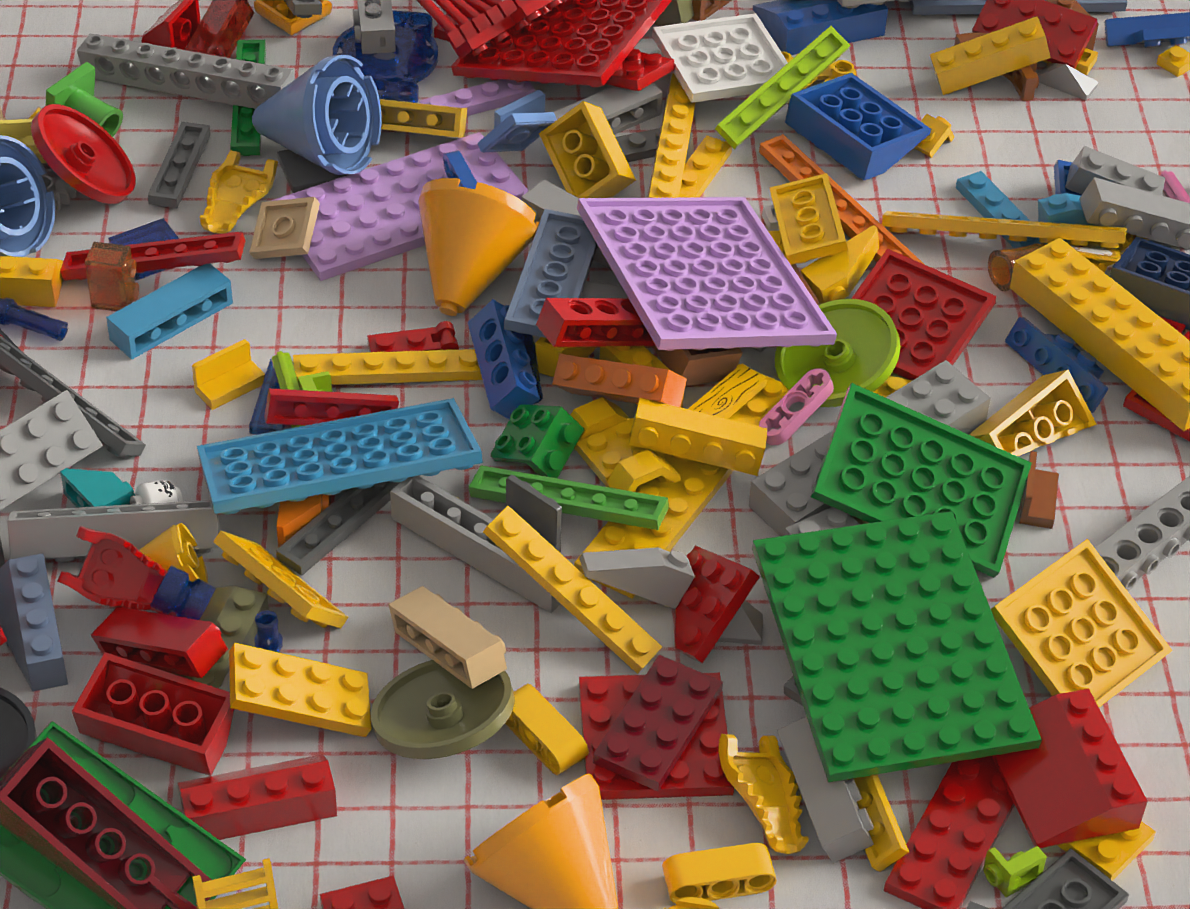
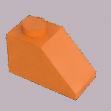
M319 494L308 496L303 501L293 502L287 500L280 502L276 525L278 548L329 507L331 495Z

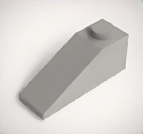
M659 547L582 553L579 558L585 577L676 609L695 577L687 556L676 550L670 552Z

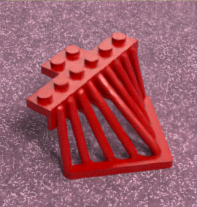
M432 0L417 1L447 33L445 36L458 57L462 59L470 53L474 57L488 49L487 43L492 40L495 44L510 36L507 31L512 28L519 31L536 18L543 17L552 11L553 8L559 7L569 0H433L460 26L458 28Z

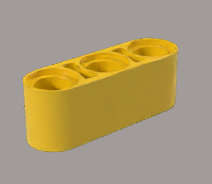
M527 683L514 691V707L505 724L553 774L559 775L585 759V756L589 754V749L584 738L535 687Z
M749 843L680 853L667 858L662 864L670 900L675 904L676 900L686 897H698L712 901L759 894L772 889L777 883L768 847L762 843Z

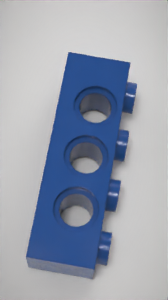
M492 299L467 323L490 409L510 420L511 413L519 405H533L540 397L536 387L537 381L533 376L530 366V357L524 345L523 334L504 329V321L509 305H502Z

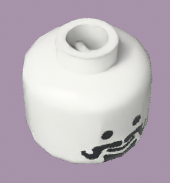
M168 480L141 483L136 488L135 496L130 498V505L183 502L180 489L174 487Z

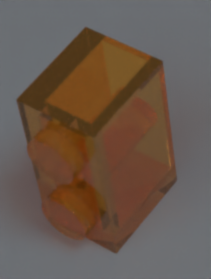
M93 242L85 260L91 308L118 311L133 301H137L139 284L134 279L136 260L132 259L130 246Z

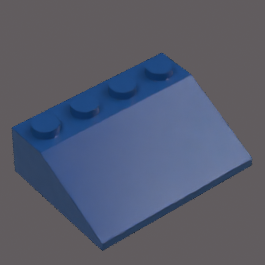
M776 0L753 5V11L757 14L781 52H788L791 55L799 54L830 26L848 43L885 36L888 8L885 4L873 5L869 3L861 4L856 8L842 7L837 0Z
M852 73L792 93L785 123L798 134L804 136L815 144L817 148L826 152L836 162L845 166L864 181L885 173L931 133V128Z

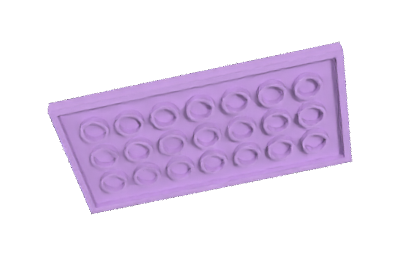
M477 132L271 201L315 197L320 203L309 252L302 256L319 280L323 281L425 245L418 200L424 184L431 180L448 178L443 165L444 153L459 150L477 182L501 189L520 200L529 190L497 152L483 153L480 151L477 143L484 136Z

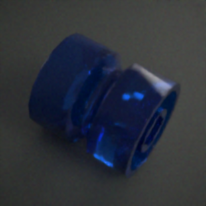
M171 565L150 606L166 615L175 612L177 617L200 620L216 587L200 579L192 582L189 580V573Z

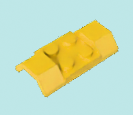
M601 397L573 409L570 415L584 428L574 449L606 487L635 492L639 485L660 476L674 483L681 481L678 472L664 458V453L629 445L634 418L630 419L618 405Z

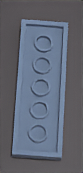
M544 209L505 317V330L546 338L536 326L545 299L581 298L598 246L581 216Z

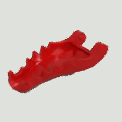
M79 526L76 537L83 541L91 542L90 548L78 576L61 571L57 582L72 588L87 599L105 606H123L136 610H151L177 617L185 613L190 605L193 594L191 583L165 570L127 540L112 533Z

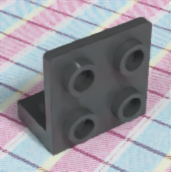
M511 474L506 478V507L512 508L557 551L561 552L562 507L554 499L548 498L534 489L528 482L522 481Z

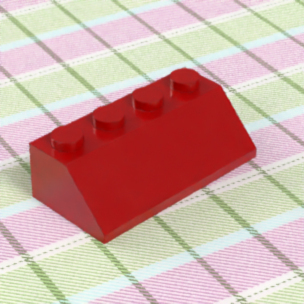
M104 652L76 702L72 714L80 734L211 776L227 746L235 709L230 708V692Z
M323 754L178 782L183 814L219 840L337 816L335 786L329 762Z

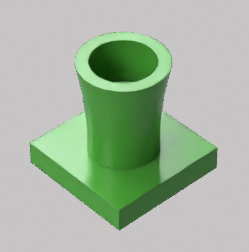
M85 62L46 90V106L59 104L73 108L94 120L112 137L119 130L123 120V112L94 97L95 67L90 63Z

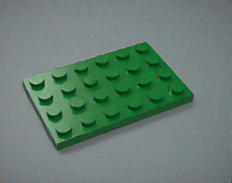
M851 383L846 391L810 497L868 523L952 511L975 570L995 578L1001 570L1032 463Z

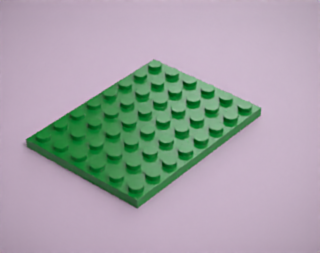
M952 511L753 540L752 551L828 782L1039 748L1042 739Z

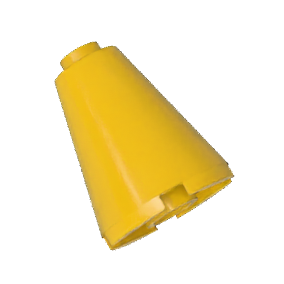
M183 523L172 525L139 549L168 572L180 576L191 583L193 590L201 589V587L208 584V573L202 556L197 557L193 547L198 545L189 529Z

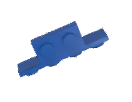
M1190 12L1111 18L1104 21L1106 45L1108 47L1144 44V48L1161 46L1162 42H1170L1171 46L1187 44V40H1190Z
M1025 317L1017 319L1005 342L1043 375L1069 370L1090 412L1094 413L1108 391V387L1099 380L1104 370L1095 364L1097 360L1091 354L1077 349L1074 346L1075 341L1063 333L1058 335L1044 334Z

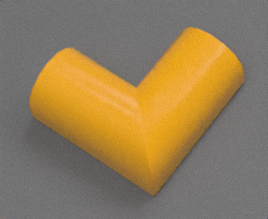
M284 0L254 1V9L260 16L292 36L330 15L332 3L328 0H319L322 3L321 15H312L310 18H300L294 15Z

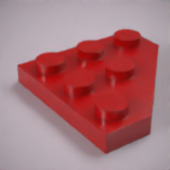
M695 545L692 551L686 555L695 577L676 607L675 648L684 655L703 664L760 578V575L746 566Z

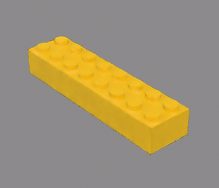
M1061 238L1015 260L1010 284L1011 290L1067 336L1072 338L1079 346L1180 429L1186 431L1190 428V340Z

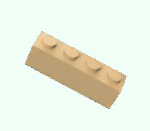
M421 586L388 604L395 633L473 689L507 670L504 656L506 647L502 639L498 635L488 632L478 621L468 618L459 608H454L448 604L439 594H434L426 587Z

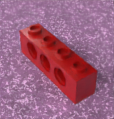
M546 298L536 326L553 347L656 346L629 298Z

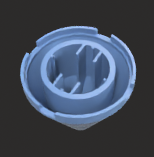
M349 55L328 56L260 104L254 111L252 123L259 134L333 174H356L364 170L371 162L372 157H367L371 146L379 144L382 125L380 99L372 76H364L359 68L363 64L359 60Z
M0 135V256L25 257L30 253L40 250L47 242L55 220V198L53 191L47 192L42 175L47 172L34 152L19 140Z

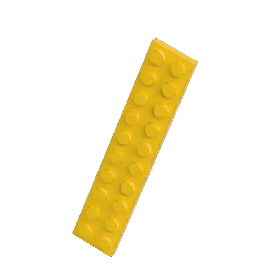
M761 374L767 378L766 387L728 419L759 426L761 419L787 394L789 389L782 382ZM664 454V458L680 475L681 481L674 483L660 476L639 485L635 491L668 498L669 509L659 530L608 521L582 553L657 547L671 551L734 470ZM579 556L574 562V566L584 574ZM593 580L631 599L635 596V594Z

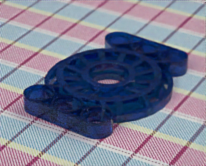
M392 10L394 22L398 23L394 24L396 52H392L397 56L392 59L383 60L374 57L378 53L362 54L361 43H355L354 26L344 31L336 39L332 56L349 55L359 60L363 64L359 68L364 76H372L377 90L384 91L378 93L379 99L417 103L419 101L417 83L428 77L438 63V45L431 36L433 33V19L427 13ZM402 92H410V93H412V94L403 95V94H400V93H402Z

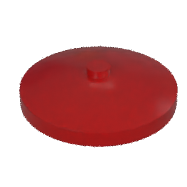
M50 104L43 107L33 118L31 133L38 151L53 171L75 190L93 200L108 204L122 202L134 190L136 177L129 158L117 141L94 120L73 108L59 104Z

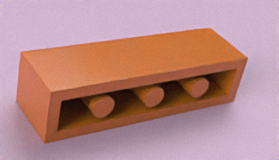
M559 354L552 385L571 394L597 398L603 397L605 399L638 404L639 398L681 407L687 379L669 369Z

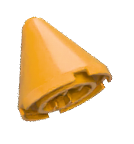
M440 178L427 182L422 187L418 200L435 304L439 307L440 312L449 316L463 313L534 240L539 226V222H534L536 213L517 197L477 182L475 189L459 187L460 179Z
M590 773L562 787L560 789L561 792L546 801H540L472 850L475 854L474 856L469 857L468 855L464 858V862L474 875L531 909H618L599 785Z

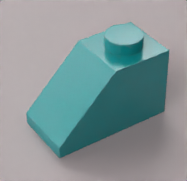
M69 468L60 471L64 495L77 508L130 505V498L135 496L131 485L127 481L122 482L113 472Z

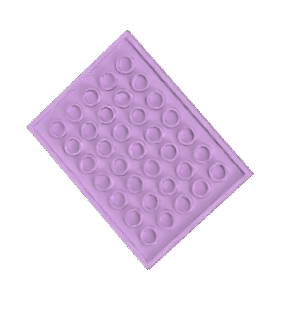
M745 197L578 199L576 209L658 350L834 345L837 337L836 331Z

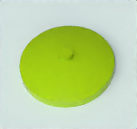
M839 299L818 305L837 333L834 345L777 346L775 351V368L780 381L787 389L790 390L810 370L824 369L830 375L834 390L820 407L842 406L846 391L851 383L874 392L888 379L899 359V334L891 317L882 308L868 301Z

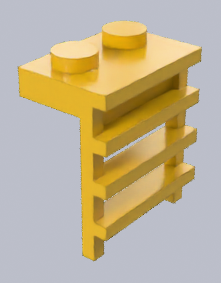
M270 858L262 860L263 868L202 882L200 875L193 876L197 909H242L269 902V905L254 909H278ZM266 883L265 887L205 901V898Z

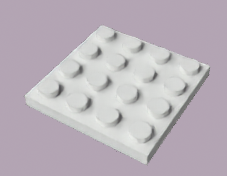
M756 13L653 27L652 38L664 57L674 59L675 70L673 73L691 103L753 94L788 63Z

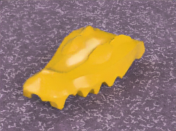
M230 150L221 166L212 172L210 187H208L207 207L204 214L200 215V224L203 229L214 234L230 232L236 225L238 218L254 203L268 194L273 187L278 166L277 160L267 159L263 171L238 166L240 153Z
M721 734L719 739L721 768L728 781L743 797L759 821L769 847L775 852L783 854L800 852L809 840L808 836L801 835V824L798 822L802 813V809L799 808L802 797L796 796L799 786L795 783L793 771L786 765L780 754L777 738L774 735H763L759 740V753L738 752L736 736Z

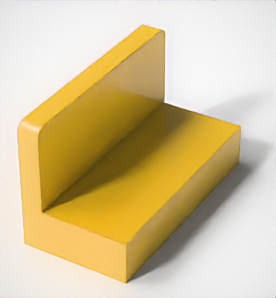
M246 339L192 365L195 393L211 410L266 384L265 373L251 360L250 343Z

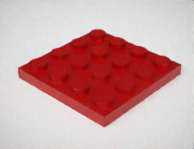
M888 248L851 298L871 302L882 308L891 317L900 338V354L893 373L912 381L945 360L953 366L996 304L995 295Z
M720 672L704 673L721 680ZM645 675L579 677L582 736L589 749V754L584 759L585 775L590 773L599 785L601 800L733 795L734 787L724 774L719 757L721 734H728L723 692L716 699L660 790L655 791L593 763L594 752Z

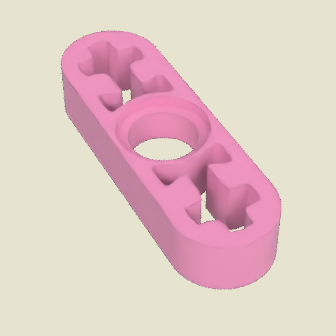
M813 369L807 372L761 419L759 427L767 428V444L780 445L786 442L832 394L834 386L826 370ZM796 402L805 403L799 411H789V407Z

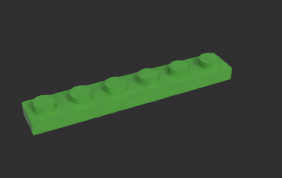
M480 465L469 485L470 497L506 503V478L512 474L518 479L528 482L534 489L546 497L554 499L562 507V513L659 530L669 509L668 498L483 465Z

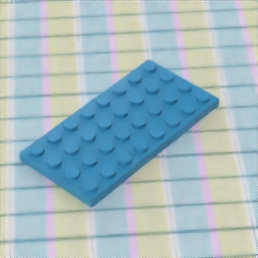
M454 398L197 446L199 461L214 513L226 515L235 514L241 509L251 507L267 508L274 503L287 500L293 502L303 501L308 496L335 495L341 492V490L355 487L366 489L381 482H402L408 477L418 475L434 476L441 471L449 469L465 470L473 467L475 464L483 463L482 451Z

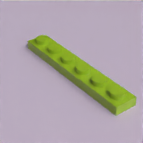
M830 26L716 126L715 130L735 150L790 101L792 93L803 90L843 55L851 45Z

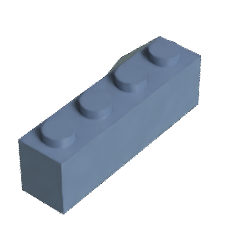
M44 554L10 559L0 567V626L7 639L6 644L12 650L15 660L32 692L68 685Z

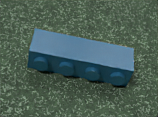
M212 264L199 266L107 316L109 340L130 359H134L233 304L231 280Z

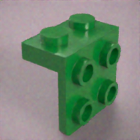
M521 404L511 413L509 422L495 442L491 457L495 461L526 463L540 476L558 478L584 428L561 406Z

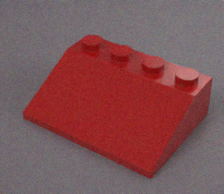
M1090 689L1056 694L1029 707L1042 739L1039 748L993 755L992 758L1034 847L1044 848L1139 829L1148 801Z

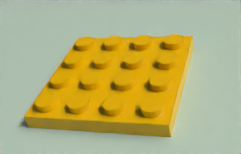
M1088 539L991 608L995 621L1052 696L1089 688L1098 707H1101L1173 651Z

